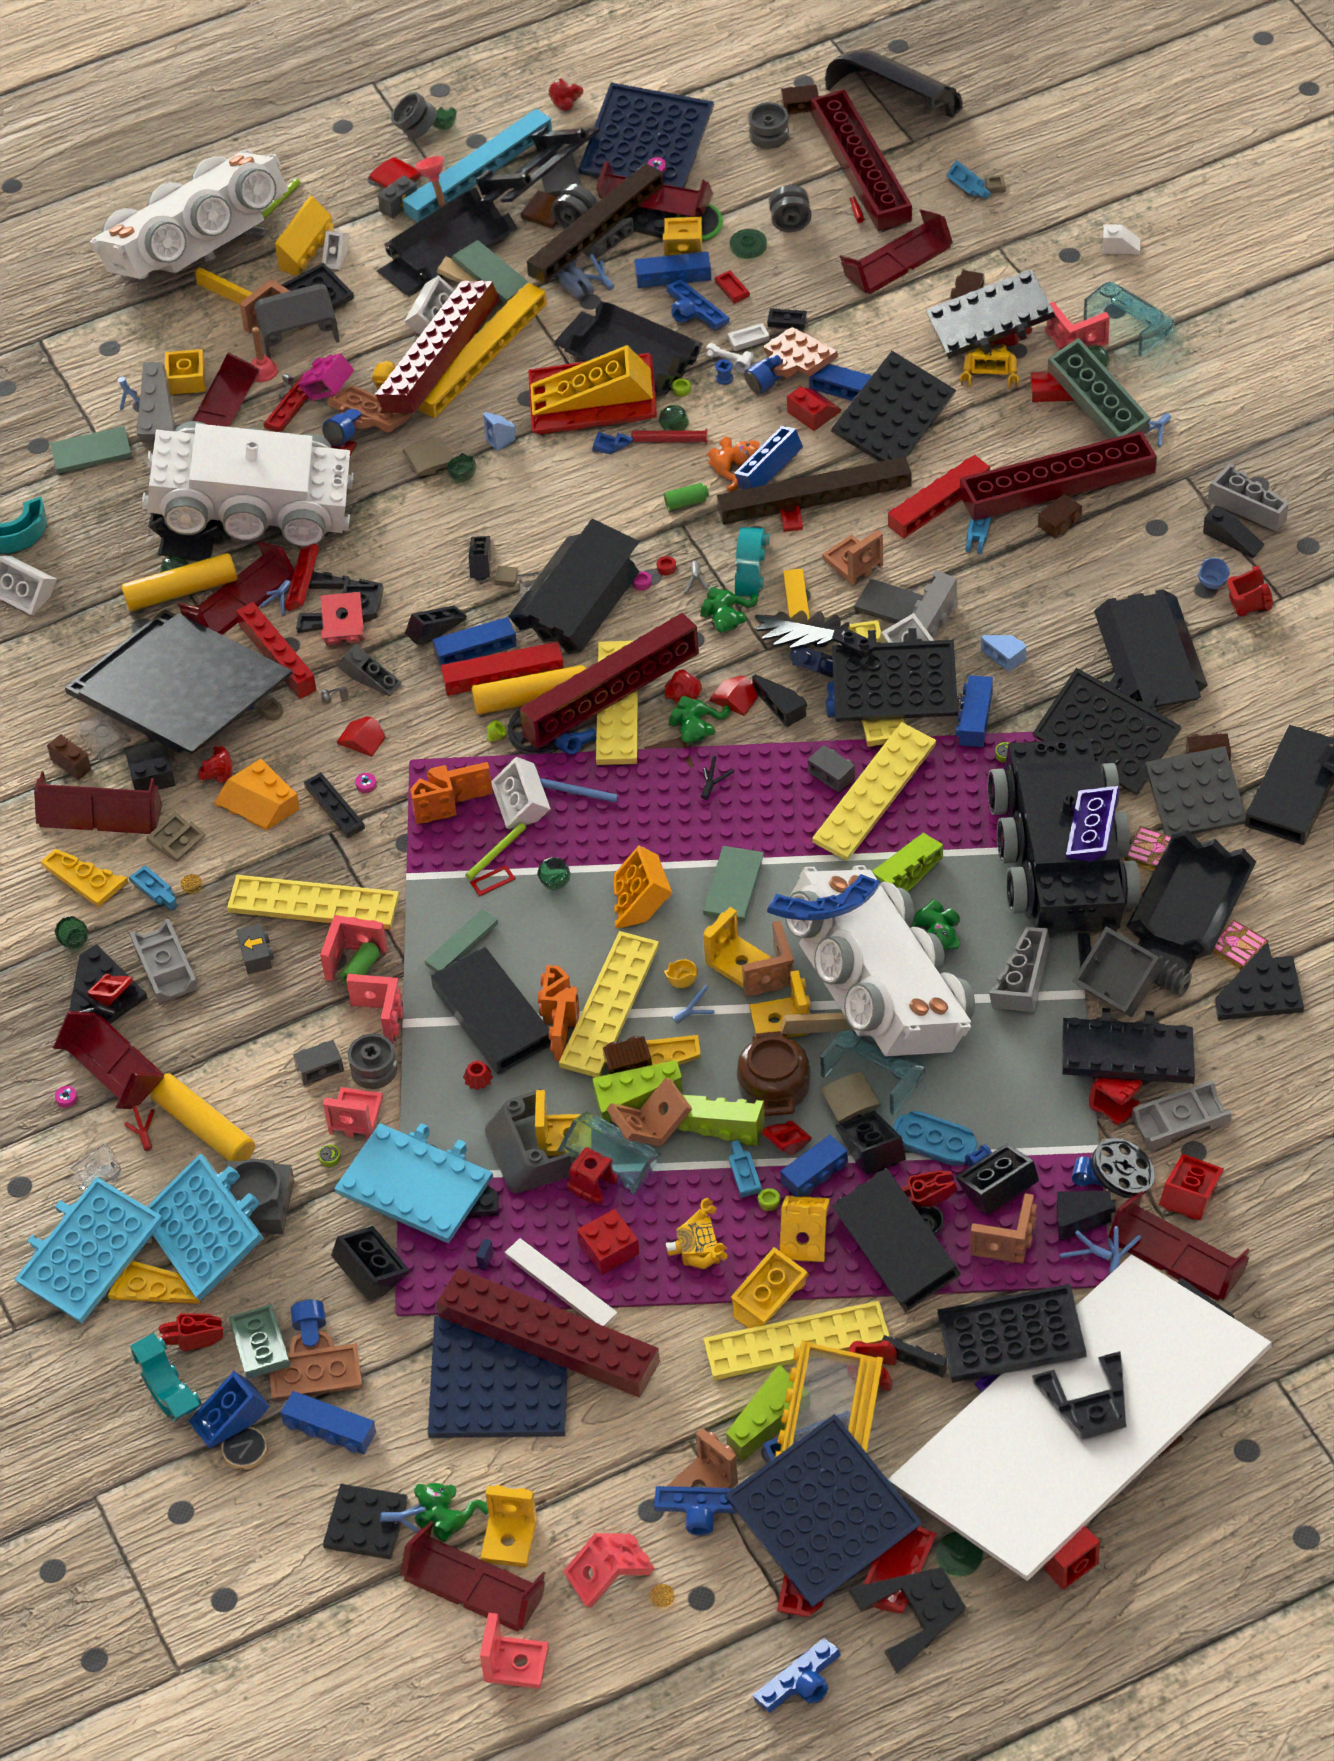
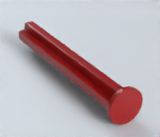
M708 429L633 430L631 437L633 442H705V444H708Z

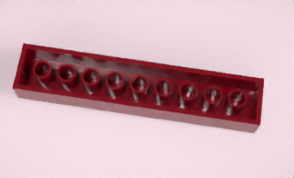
M845 89L812 98L811 115L877 231L911 222L912 204Z
M461 281L455 291L375 394L383 413H415L499 302L500 298L493 281Z
M1139 431L960 478L959 495L973 521L1056 500L1063 494L1071 496L1155 474L1157 456L1143 432Z
M681 613L582 672L575 674L565 682L558 684L548 692L541 694L536 699L524 704L519 708L523 736L536 749H539L698 655L697 625L685 614Z
M460 1268L456 1269L437 1301L438 1314L443 1319L639 1398L660 1363L658 1347Z

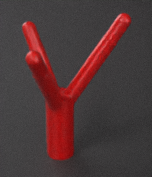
M133 1106L139 1129L128 1122H125L124 1125L140 1136L144 1151H149L152 1149V1145L147 1132L155 1110H150L145 1127H143L136 1106Z

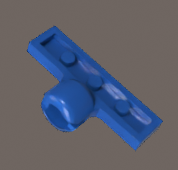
M680 279L667 285L666 292L678 300L672 304L673 308L671 310V314L676 322L685 323L694 317H698L714 330L729 324L730 318L683 280Z
M656 1486L654 1510L686 1513V1530L693 1535L705 1536L713 1531L714 1516L716 1514L736 1513L725 1499V1494L734 1488Z
M823 1638L753 1694L754 1701L768 1713H771L794 1694L799 1695L811 1704L822 1701L828 1692V1684L819 1673L841 1656L839 1649Z

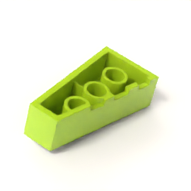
M922 833L875 868L872 873L880 883H892L896 888H902L909 892L943 858V844Z
M677 1060L592 1078L594 1095L603 1127L610 1125L612 1121L611 1115L606 1110L611 1103L640 1109L665 1078L671 1079L682 1093V1076Z
M683 1095L692 1107V1110L677 1127L679 1130L691 1131L703 1136H713L725 1141L739 1140L743 1145L758 1147L762 1130L765 1127L764 1101L756 1100L755 1104L747 1103L746 1099L728 1102L726 1098L720 1097L713 1101L709 1100L707 1096Z
M779 1364L726 1432L727 1446H730L735 1451L736 1456L741 1461H744L760 1448L763 1443L770 1440L785 1427V1423H781L784 1409L788 1410L789 1403L785 1402L788 1388L792 1389L793 1382L789 1381L790 1374ZM804 1387L798 1416L810 1408V1393Z

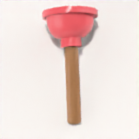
M431 156L419 161L415 167L423 177L429 178V181L432 182L439 207L441 208L446 204L439 183V175L443 170L444 158L442 156Z
M253 327L252 334L256 356L251 361V364L260 369L254 381L267 382L277 375V365L263 354L259 328Z

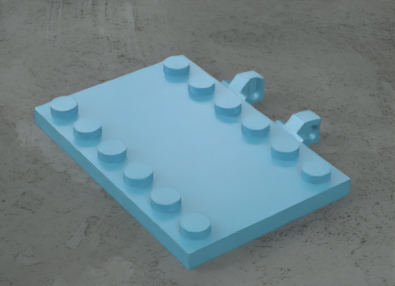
M379 1123L334 1190L338 1195L449 1243L492 1180L493 1172L465 1160L466 1155L464 1154L467 1151V1143L458 1140L453 1146L452 1151L447 1149L446 1152L427 1144L426 1139L430 1134L429 1126L421 1123L415 1130V1133L410 1132L409 1135H406Z
M201 1153L147 1206L164 1219L153 1233L154 1238L199 1300H202L263 1239V1236L249 1218L260 1202L250 1193L241 1201H237L229 1189H231L230 1185L235 1184L239 1179V1173L231 1166H228L223 1172L217 1174L207 1158Z
M98 1177L93 1180L77 1202L72 1203L71 1206L59 1200L55 1208L59 1213H63L64 1217L44 1241L40 1238L36 1239L33 1234L27 1242L35 1249L34 1255L14 1279L19 1285L81 1324L164 1221L161 1215Z

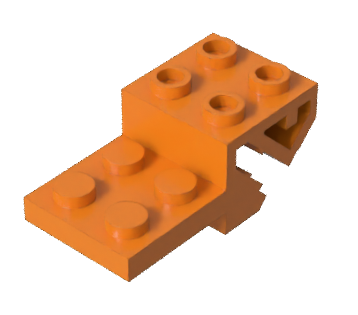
M488 762L447 771L446 765L431 768L427 772L428 782L419 778L410 789L416 824L456 816L455 802L493 794Z
M546 965L545 973L541 974L540 981L543 988L542 991H538V1003H540L539 1016H543V1022L546 1025H554L549 1028L550 1051L554 1052L555 1061H560L566 1048L569 1026L575 1027L579 1020L578 990L575 986L570 987V978L560 966Z

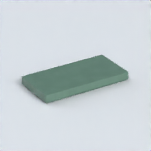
M478 240L452 257V261L475 280L493 281L498 296L504 304L512 299L520 288L529 283Z
M125 426L50 443L57 474L132 457Z
M729 846L722 847L703 909V915L718 917L722 912L725 913L729 907H732L737 911V921H745L764 857L763 852Z
M272 1304L229 1317L247 1379L290 1367Z

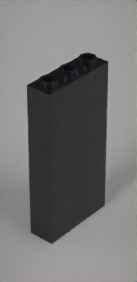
M1289 724L1246 813L1245 827L1304 845L1334 783V773L1317 762L1328 744H1334V738Z
M486 947L474 951L471 955L457 960L452 965L438 970L435 974L431 975L434 991L497 1074L550 1047L549 1028Z
M887 1168L877 1172L872 1179L858 1185L853 1192L839 1198L832 1205L905 1313L961 1275L952 1259Z

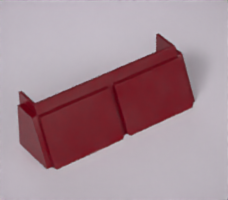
M609 161L603 163L596 186L600 199L604 198L628 178L614 175ZM704 179L699 191L664 184L663 187L639 207L698 217L704 214L713 196V192L709 182H706Z
M921 209L920 213L924 222L922 225L866 257L857 260L840 255L845 276L864 293L872 294L909 272L908 269L914 270L951 248L950 244L953 241L945 216Z
M228 352L192 421L202 422L207 425L230 427L260 369Z
M257 541L256 543L262 556L237 575L236 581L225 584L197 607L178 603L181 609L180 612L183 616L223 635L238 623L236 610L251 602H254L259 607L272 596L266 594L268 591L278 590L285 580L292 581L295 570L283 547Z
M41 771L34 790L36 824L45 828L91 831L93 828H97L98 831L150 834L158 826L162 809L158 786H155L154 778H151L149 790L144 791L49 785L46 783L44 771Z
M67 1012L53 1049L68 1050L119 1098L116 1105L117 1109H132L133 1106H139L162 1081L164 1074L134 1046H131L130 1042L102 1016L89 1012Z
M1142 1191L1138 1195L1132 1196L1117 1209L1108 1238L1112 1239L1113 1245L1115 1226L1118 1227V1247L1122 1250L1134 1238L1141 1235V1239L1127 1251L1128 1253L1161 1271L1167 1270V1274L1177 1280L1183 1278L1216 1301H1220V1299L1225 1300L1244 1274L1249 1257H1247L1249 1248L1235 1259L1139 1207L1143 1195Z
M430 1522L425 1528L422 1527L405 1545L400 1575L404 1576V1581L457 1605L461 1603L464 1608L488 1618V1613L498 1614L499 1623L514 1631L525 1628L543 1597L545 1572H542L533 1583L432 1538L433 1522Z

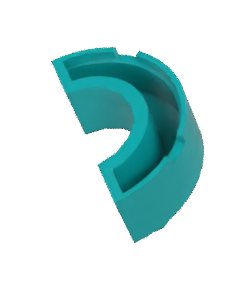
M41 496L23 502V512L17 519L7 523H0V553L11 554L31 547L42 536L46 529L47 516Z
M740 528L736 550V596H751L754 593L759 597V590L763 589L764 577H761V561H765V547L770 543V534L766 533L765 528Z
M153 1332L130 1345L135 1364L139 1363L142 1369L140 1375L163 1413L167 1417L173 1416L171 1421L175 1422L200 1407L201 1400L196 1392L192 1393L189 1387L184 1382L181 1383L177 1378L179 1376L178 1371L168 1361L165 1351L167 1347L162 1338L158 1339Z

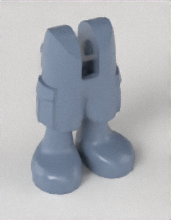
M576 258L554 277L559 278L560 285L570 292L574 298L579 300L584 297V293L587 296L592 294L594 288L585 272L581 268L575 267Z

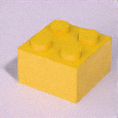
M203 349L165 352V369L167 371L170 395L206 392V368Z

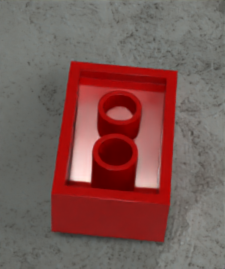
M1182 1153L1165 1182L1159 1206L1165 1207L1168 1211L1184 1214L1190 1219L1201 1221L1224 1168Z

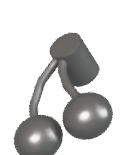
M286 373L282 376L286 386L279 393L280 399H283L288 393L286 391L287 384L293 387L292 382L294 379Z
M341 687L330 691L324 689L321 692L322 702H330L331 696L337 692L340 693L341 699H347L349 697L347 688Z

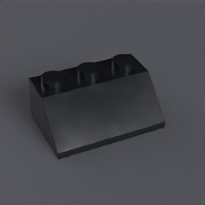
M1008 1143L956 1176L957 1182L973 1205L987 1215L1039 1181L1034 1160Z
M374 1226L338 1236L331 1254L333 1259L367 1300L386 1295L410 1271Z

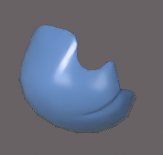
M1208 558L1202 563L1198 572V578L1203 586L1216 590L1225 585L1230 569L1222 559Z

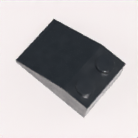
M154 740L124 748L134 790L148 791L151 778H154L155 786H158L159 790L176 786L165 745Z
M876 1111L836 1125L838 1133L856 1164L866 1175L876 1173L888 1166H895L899 1162L906 1160L902 1137Z

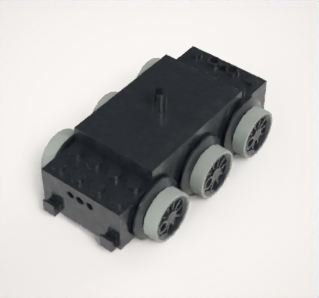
M1090 739L1009 743L1004 768L991 769L988 774V801L991 814H1006L1007 818H999L997 823L999 859L1002 864L1015 863L1017 866L1009 867L1007 870L1006 892L1009 911L1011 914L1025 913L1028 919L1033 917L1035 928L1048 929L1049 938L1054 937L1055 932L1104 931L1106 926L1117 932V929H1120L1124 907H1136L1140 902V875L1136 861H1121L1120 857L1128 856L1130 846L1129 824L1124 811L1115 812L1108 853L1092 862L1067 858L1066 856L1078 791L1113 786L1119 787L1116 765L1114 763L1101 764L1098 758H1094ZM1118 794V799H1117L1116 808H1117L1118 802H1119V794Z

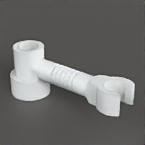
M709 343L706 346V349H709L706 356L711 358L719 356L736 361L734 368L740 373H745V370L751 366V362L754 359L753 354L745 351L743 355L722 350L713 343Z

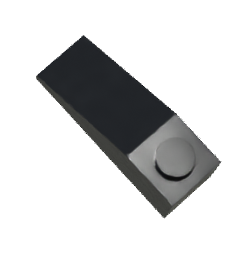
M1215 505L1204 517L1203 533L1251 558H1254L1264 547V543L1232 513Z
M490 536L471 537L468 555L470 578L485 580L490 577Z
M455 605L412 613L405 634L416 644L433 641L432 639L438 638L466 620L467 616Z
M756 674L752 676V684L758 696L786 727L807 717V702L794 690Z

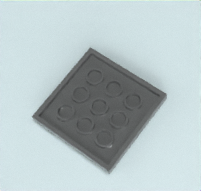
M1225 746L1145 762L1144 766L1164 835L1172 837L1174 833L1187 829L1191 834L1245 824L1246 814Z

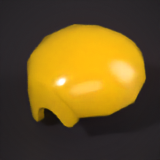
M681 959L674 963H669L668 970H664V974L671 986L687 988L695 982L698 968L694 962L688 959Z

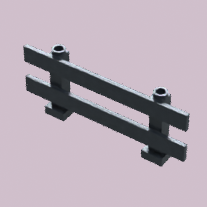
M547 126L541 127L531 135L537 151L541 152L513 174L493 175L492 170H486L475 179L482 196L486 195L480 200L481 204L492 203L508 189L512 190L500 200L501 202H512L600 132V129L589 128L584 131L580 128L549 131ZM565 144H569L559 153H557L554 157H552L549 161H547L544 165H542L539 169H537L534 173L528 175V173L534 170L537 166H539L542 162H544L562 146H564Z

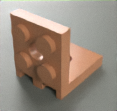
M271 279L239 303L244 330L251 333L253 327H258L254 305L258 300L289 292V290Z
M876 530L861 541L850 535L823 553L822 559L854 586L856 578L861 575L866 578L871 574V568L876 565L880 568L883 566V534Z
M781 921L772 922L773 947L776 957L742 965L745 997L777 991L791 986L790 972L794 971L792 965L794 959Z
M665 1078L640 1109L611 1103L606 1110L611 1115L613 1123L618 1125L622 1131V1136L626 1140L662 1147L690 1113L692 1107L671 1079ZM668 1104V1111L664 1114V1107Z
M1024 1195L1017 1231L972 1223L970 1255L1024 1264L1026 1250L1032 1246V1230H1035L1037 1204H1033L1034 1195Z
M701 1428L696 1433L698 1457L667 1486L693 1487L696 1484H702L710 1488H733L738 1483L735 1451L730 1446H724L719 1442L718 1437L714 1433H708L704 1428Z

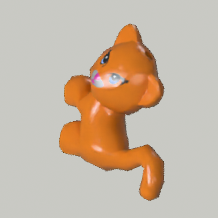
M724 437L720 441L722 446L720 451L712 448L707 455L710 458L708 464L713 467L714 471L718 475L724 476L727 480L733 481L732 484L727 486L729 492L735 491L739 487L735 475L729 472L731 465L735 463L742 466L759 449V441H740L735 447H732L731 439Z

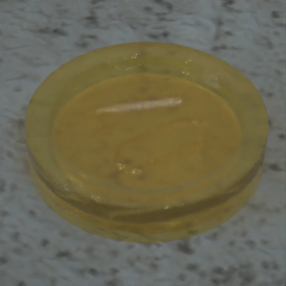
M195 874L186 875L181 880V888L187 893H194L202 886L201 878Z
M659 1584L651 1590V1601L658 1607H666L674 1600V1591L669 1585Z

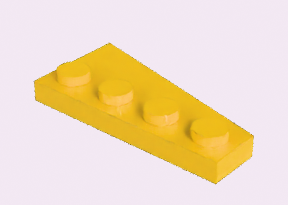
M54 849L41 860L42 867L98 908L128 883L125 876L120 875L119 877L110 870L99 869L88 861L84 863L78 860V857L58 849Z
M698 1035L646 1040L652 1058V1065L677 1060L678 1065L701 1058Z
M135 1261L130 1262L108 1293L109 1300L200 1304L201 1300L195 1297L179 1273Z

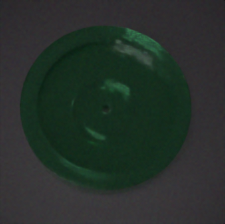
M755 229L737 231L730 239L732 253L740 258L751 259L758 257L767 248L765 235Z
M951 1532L939 1541L936 1549V1558L939 1566L946 1573L954 1576H966L974 1573L980 1567L983 1561V1550L958 1532Z

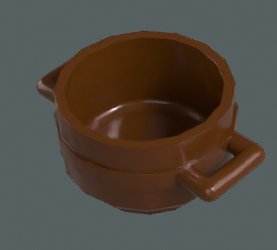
M781 1031L756 1033L752 1037L753 1042L744 1048L738 1060L737 1081L742 1098L751 1104H755L756 1100L764 1101V1116L793 1114L795 1106L803 1101L809 1090L811 1072L806 1052L796 1041L788 1039L787 1034H781Z

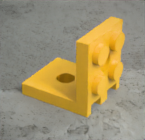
M701 217L665 218V233H663L665 256L702 252Z
M729 907L725 913L722 912L718 916L717 921L712 926H708L703 933L705 964L742 988V965H738L737 962L744 960L748 964L771 958L738 936L737 911L732 907Z
M799 970L790 972L791 997L749 1004L755 1034L781 1031L780 1026L785 1015L811 1014L809 1009L811 1008L810 998L805 993V979L800 978ZM771 1018L780 1019L777 1023H772L769 1020ZM808 1033L787 1034V1038L808 1035Z
M536 1090L535 1130L538 1149L543 1150L547 1156H559L568 1152L570 1155H579L585 1147L592 1149V1114L548 1115L545 1090ZM567 1132L575 1133V1136L567 1138L564 1135Z
M785 1197L781 1210V1253L791 1260L824 1262L826 1218L830 1208V1198ZM800 1232L807 1233L809 1241L807 1243H800L797 1240V1234Z
M501 1485L487 1486L485 1494L489 1520L480 1558L487 1563L527 1568L537 1522L533 1491L525 1488L511 1489ZM507 1538L514 1540V1543L510 1546L502 1544L503 1540Z

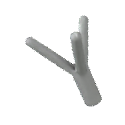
M693 561L691 563L692 577L686 586L684 594L689 592L695 579H698L709 592L710 587L700 575L699 563Z

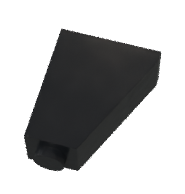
M1111 1191L1057 1192L1059 1240L1076 1236V1231L1084 1233L1110 1223L1112 1213H1116V1200H1111Z

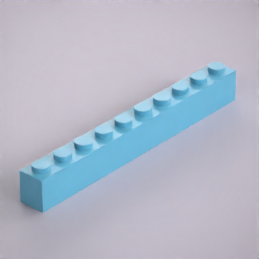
M536 108L439 175V183L446 204L477 184L475 179L486 170L495 172L533 146L534 141L531 135L538 129L547 126L548 130L552 131L551 118ZM430 181L403 199L404 213L416 222H419L440 208L432 182Z

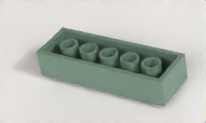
M1079 338L1048 358V371L1109 439L1142 431L1144 434L1150 429L1148 421L1151 418Z

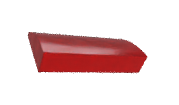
M1030 372L1032 402L1075 401L1050 372Z
M923 1527L917 1528L872 1563L863 1585L921 1572L937 1533ZM899 1591L872 1605V1607L903 1614L907 1601L902 1592Z

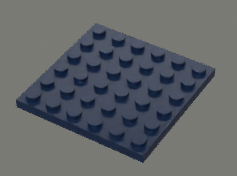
M611 82L594 128H599L600 132L589 140L578 168L579 174L599 178L603 163L609 161L614 175L629 177L645 163H648L650 159L660 157L666 164V170L663 173V183L685 188L713 111L714 101Z
M434 1316L428 1420L429 1438L565 1436L567 1368L439 1316Z
M833 1414L725 1494V1499L811 1608L922 1525L920 1519L836 1414Z

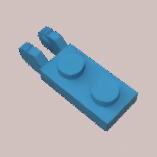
M992 516L973 521L971 517L965 552H970L972 549V541H979L977 553L982 554Z

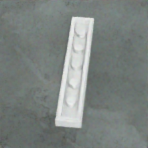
M521 1238L505 1251V1257L586 1319L607 1327L618 1317V1312Z

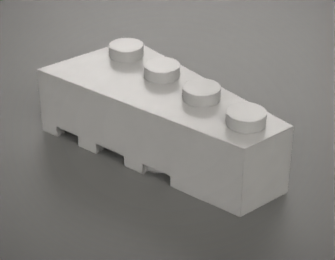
M143 362L137 435L141 442H155L156 430L175 431L176 424L167 371L163 363Z
M1229 463L1210 483L1208 502L1276 532L1286 522L1289 503L1272 491L1264 490L1259 482H1252L1243 471L1239 473L1235 470L1233 464Z
M935 570L932 575L934 578L933 583L926 585L922 601L917 600L912 612L932 638L937 636L941 625H945L949 614L954 612L958 606L957 578Z
M1026 927L1015 947V952L1007 960V966L1003 973H1000L995 987H992L989 992L992 1008L1027 1012L1035 1011L1050 948L1048 929Z

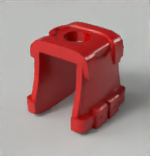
M1259 566L1252 567V570L1237 577H1230L1227 580L1230 602L1238 616H1246L1247 613L1264 609L1268 611L1272 609V593L1268 584H1264L1263 573Z
M1098 1077L1090 1089L1089 1107L1096 1112L1103 1113L1112 1120V1123L1120 1126L1132 1117L1133 1108L1139 1105V1101L1132 1099V1097L1140 1090L1142 1081Z
M585 1147L570 1167V1179L567 1182V1189L574 1192L575 1196L583 1197V1200L589 1203L593 1202L600 1205L604 1200L598 1180L601 1178L612 1184H616L618 1181L617 1175L614 1174L612 1169L613 1160L607 1156L603 1157L593 1149Z
M882 1340L881 1343L876 1344L854 1341L849 1348V1352L875 1358L877 1356L882 1357V1364L896 1365L897 1352L890 1341ZM846 1364L848 1377L851 1378L852 1383L856 1386L859 1367ZM881 1367L878 1387H881L883 1391H891L892 1380L889 1372L885 1367Z

